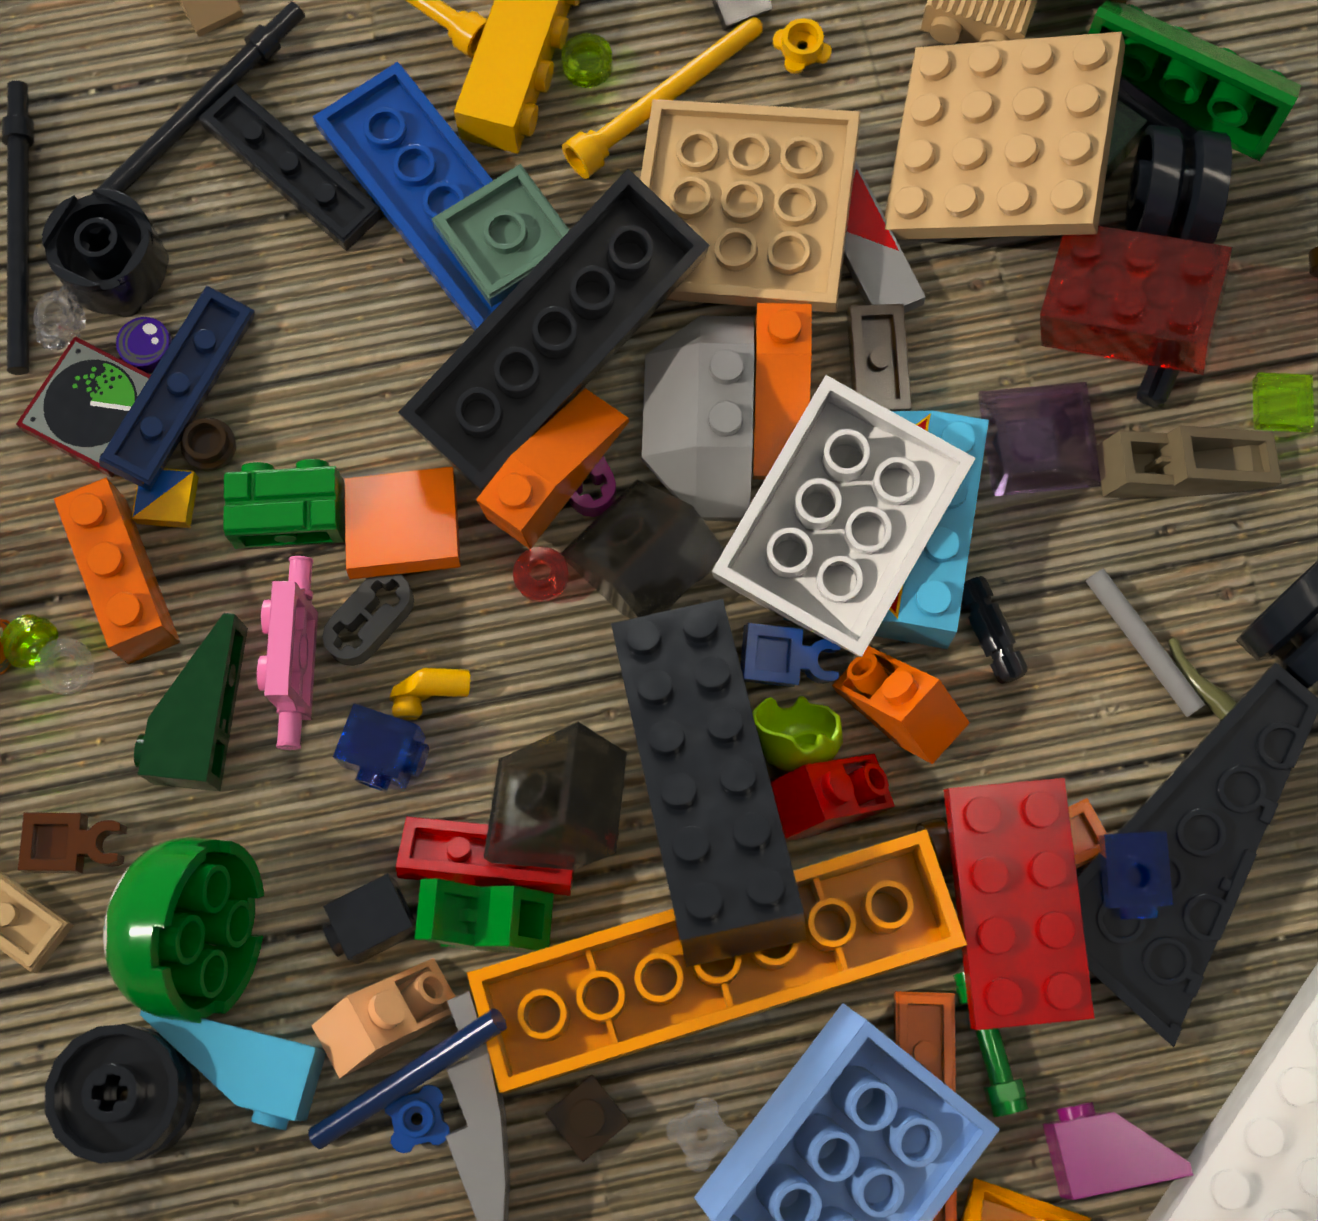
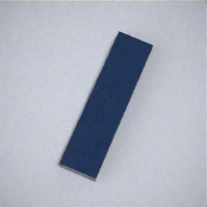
M206 285L99 459L101 467L151 491L181 441L186 427L193 421L252 323L255 310Z

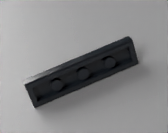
M238 85L232 86L199 117L202 126L344 250L348 251L383 217L381 208Z

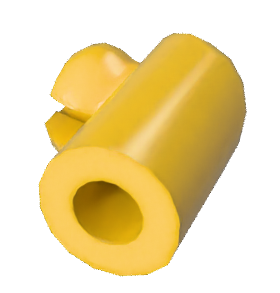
M422 668L393 686L389 700L393 702V716L403 721L417 720L423 712L421 702L431 696L468 697L470 691V671L468 669Z

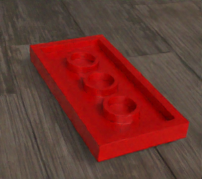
M1065 778L943 789L958 920L967 943L966 946L962 947V957L971 1029L985 1030L1095 1019Z

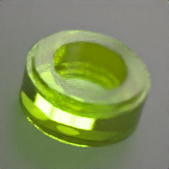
M592 33L578 34L569 39L562 49L563 72L572 84L583 88L596 87L604 83L611 75L613 69L612 50L609 43L601 36Z

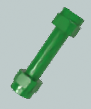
M964 972L955 974L953 977L960 1005L968 1004ZM999 1028L975 1030L990 1086L984 1087V1091L993 1118L1027 1110L1028 1105L1025 1098L1027 1096L1022 1079H1013Z

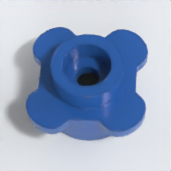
M425 1085L419 1093L403 1096L384 1108L385 1113L392 1118L394 1134L391 1137V1145L396 1151L409 1153L415 1145L427 1142L433 1145H441L446 1141L445 1136L450 1133V1127L444 1121L443 1110L440 1106L443 1101V1093L438 1087ZM415 1113H420L423 1117L419 1125H415L412 1122V1116Z

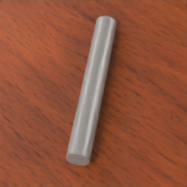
M1103 568L1089 577L1085 582L1184 715L1189 717L1204 707L1206 704Z

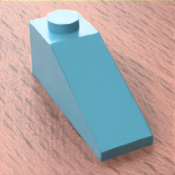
M141 1010L140 1016L236 1106L254 1110L251 1122L286 1130L289 1120L307 1121L326 1056L324 1049L207 1018H201V1024L160 1018Z

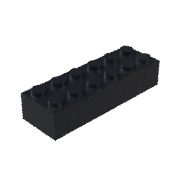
M627 169L398 413L411 428L482 492L510 455L585 387L703 261L710 245L635 174Z
M723 599L611 623L686 967L806 941L804 910Z

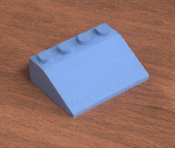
M842 1003L704 1183L694 1199L711 1221H932L1000 1129L869 1021Z

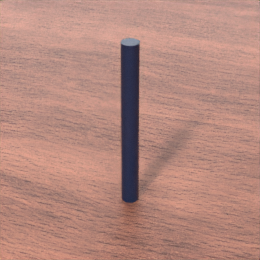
M495 1008L489 1010L312 1126L308 1131L311 1143L316 1148L323 1149L506 1030L507 1024L504 1016Z

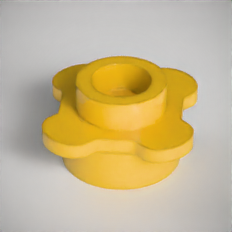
M800 18L793 20L785 29L776 31L773 36V46L781 50L785 58V69L793 74L803 72L806 66L813 63L824 64L828 62L832 54L831 46L823 42L824 33L822 28L816 21ZM798 45H805L807 48L799 49Z

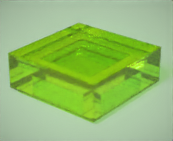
M1264 372L1256 374L1252 379L1254 430L1309 432L1315 426L1313 375Z

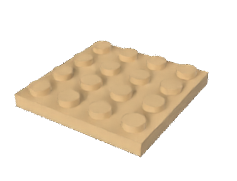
M1122 32L916 47L885 211V230H891L896 240L1097 234L1125 51V41Z
M653 99L640 180L710 245L703 261L666 300L757 307V303L812 304V311L837 313L860 128V111Z

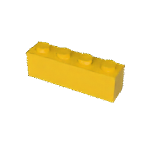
M494 0L454 109L460 139L516 154L519 153L524 136L531 137L536 128L539 111L536 102L540 91L546 93L551 85L554 71V63L551 59L555 48L562 49L565 45L569 29V19L566 17L570 5L577 6L580 0Z

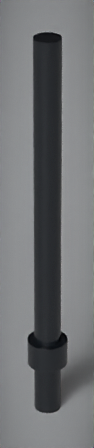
M290 1L265 27L259 24L244 38L246 45L97 189H112L124 193L199 121V117L232 86L237 84L261 60L267 62L281 49L279 42L305 18L302 9L296 3Z
M14 80L7 84V116L2 119V142L7 145V372L14 375H24L29 373V147L34 144V121L29 118V86L23 81Z

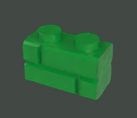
M305 459L298 461L296 468L275 469L273 465L268 463L251 462L242 465L240 472H225L223 530L225 537L235 549L345 543V485L336 466H329V463L324 460Z

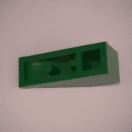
M223 613L148 717L145 734H140L136 740L134 764L139 768L138 775L153 785L221 792L248 628L235 614Z

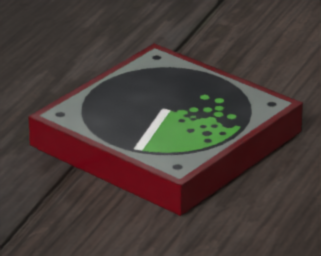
M74 336L16 425L23 432L113 478L115 473L101 467L99 459L151 375Z

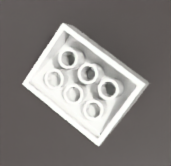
M825 375L712 570L713 578L768 610L862 657L976 458Z

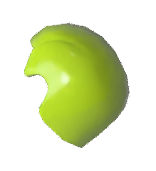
M799 696L793 706L789 708L779 707L776 700L769 697L753 710L763 756L769 764L778 770L791 772L805 764L831 761L843 744L841 717L829 706L809 703L804 696Z

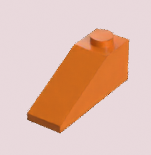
M757 303L754 339L753 480H765L810 403L812 304Z
M586 388L582 390L510 455L476 500L486 518L531 550L630 422L629 418Z

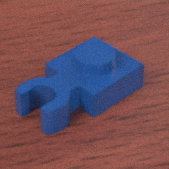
M747 623L743 628L740 664L744 682L795 687L799 685L800 672H804L809 679L816 683L835 681L839 677V672L823 670L818 664V656L822 651L835 653L840 651L841 647L826 639L819 640L810 646L802 645L803 629Z

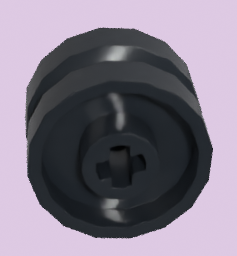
M1158 125L1146 127L1138 145L1129 183L1125 219L1126 239L1129 245L1156 248L1166 240L1170 233L1176 250L1205 253L1210 250L1222 224L1230 187L1232 146L1231 139L1227 133L1199 130L1190 137L1185 145L1184 139L1177 127Z
M1318 560L1236 639L1256 660L1268 659L1290 641L1294 647L1278 664L1307 689L1318 681Z
M127 1024L97 1026L74 1038L55 1059L45 1084V1115L55 1138L74 1156L98 1164L151 1159L174 1147L192 1126L200 1103V1074L197 1068L156 1030ZM124 1086L128 1087V1096L126 1101H123L121 1098V1092Z

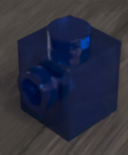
M354 703L333 758L343 768L358 772L355 781L370 788L387 792L390 784L406 789L411 775L419 777L428 757L429 745L424 743L426 735L419 725Z
M1167 831L1099 835L1104 907L1120 908L1121 919L1158 918L1157 906L1173 905Z

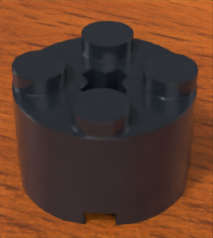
M112 189L92 190L93 195L80 199L73 195L62 201L48 217L42 233V242L47 262L52 271L73 299L84 308L100 314H117L122 317L137 314L143 304L148 302L161 287L169 263V255L148 217L134 199Z

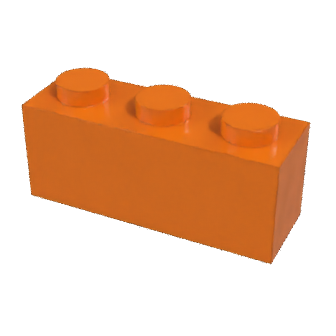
M107 477L54 498L108 648L127 664H130L180 643L136 523L131 518L132 513L127 499Z

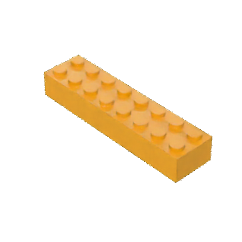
M927 829L794 870L804 910L806 941L686 967L672 908L468 972L467 976L478 1016L480 1017L495 1008L501 1012L507 1024L506 1030L486 1042L499 1092L508 1094L936 958L966 946L967 943Z

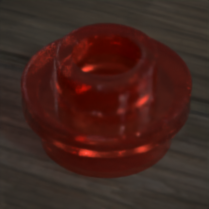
M541 546L531 548V550L528 549L519 556L513 568V579L516 588L524 597L536 602H545L556 598L564 591L568 583L569 571L565 559L559 552L552 548ZM537 565H545L551 569V572L546 579L535 580L530 576L532 569Z

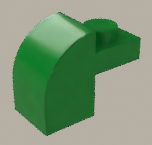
M438 878L421 879L415 940L440 943L442 947L493 952L532 953L548 948L550 946L554 893L519 886L479 887Z

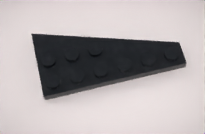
M1277 663L1272 664L1077 875L1089 971L1172 1047L1177 1042L1182 1030L1181 1025L1193 997L1196 998L1204 979L1203 974L1218 940H1221L1257 856L1256 851L1267 825L1273 819L1279 805L1277 802L1292 768L1297 763L1318 714V698Z

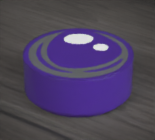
M138 317L130 320L120 329L116 338V348L124 362L146 373H153L173 338L166 327L157 319Z

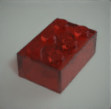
M1098 226L1097 234L1062 235L1040 313L1041 346L1204 375L1228 281L1232 247Z

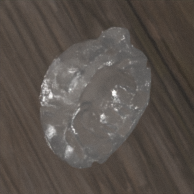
M61 286L59 291L54 290L53 293L49 291L38 301L33 316V325H35V333L37 335L36 341L43 343V348L46 350H61L66 345H69L72 339L75 337L79 338L82 335L81 330L85 329L86 325L84 308L79 303L78 297L69 292L64 286Z

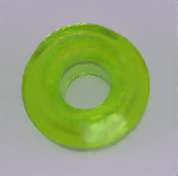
M33 614L22 615L8 624L1 636L5 658L17 668H28L43 663L54 651L58 641V630L50 620Z

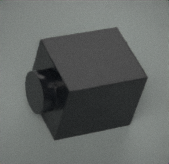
M388 873L323 906L330 921L323 924L322 928L331 949L337 957L345 953L347 959L356 964H360L415 935V918L397 880Z

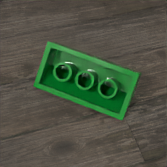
M1107 0L1097 10L1088 34L1122 32L1125 41L1122 76L1196 130L1227 133L1231 139L1232 149L1259 162L1293 108L1302 86L1287 79L1278 71L1267 70L1239 57L1230 49L1217 47L1191 35L1189 31L1182 27L1172 26L1156 19L1134 5Z

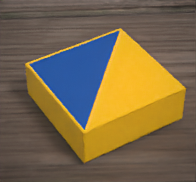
M163 469L151 491L137 485L131 518L136 524L191 528L199 477L194 471Z

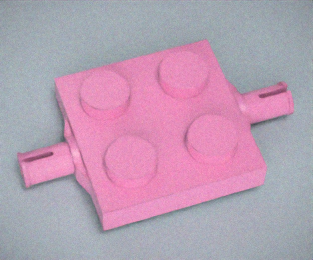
M292 556L289 558L288 581H272L271 600H264L261 609V626L263 633L268 634L267 656H260L258 660L257 684L259 690L264 691V696L277 708L276 714L279 715L276 747L282 750L301 749L302 720H311L318 612L312 604L311 575L313 559L306 556Z

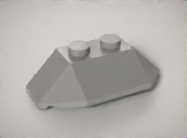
M699 316L645 355L642 461L684 506V509L694 520L740 522L750 506L754 399L753 317Z

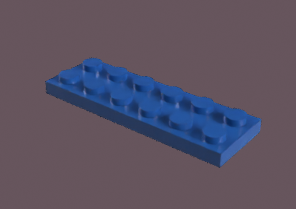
M397 61L312 117L316 128L373 201L381 208L383 214L475 331L502 301L493 307L489 305L435 230L432 218L493 180Z

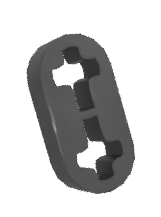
M403 575L368 577L331 616L324 626L322 638L324 646L336 661L350 666L364 663L409 616L413 609L414 596L409 583ZM395 587H398L395 593L400 600L399 603L394 607L385 603L371 615L380 603L376 596L377 591L383 588L390 592ZM366 620L367 622L358 632V636L362 641L360 646L355 649L351 645H346L340 650L339 648L343 643L338 636L340 631L345 628L350 632H354Z

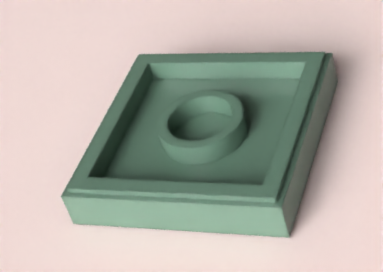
M521 164L432 218L435 230L491 307L504 300L569 231V228Z

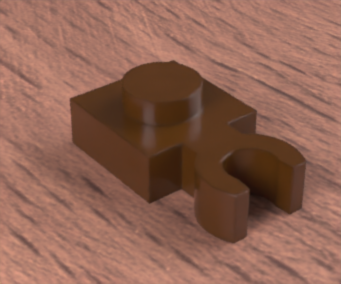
M24 812L18 870L24 873L83 874L84 857H90L93 861L107 867L120 866L124 864V856L117 853H105L103 842L111 834H127V827L113 820H104L87 830L88 816L82 813Z

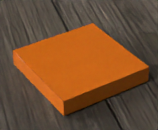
M453 466L344 478L346 571L349 579L461 567L456 476Z

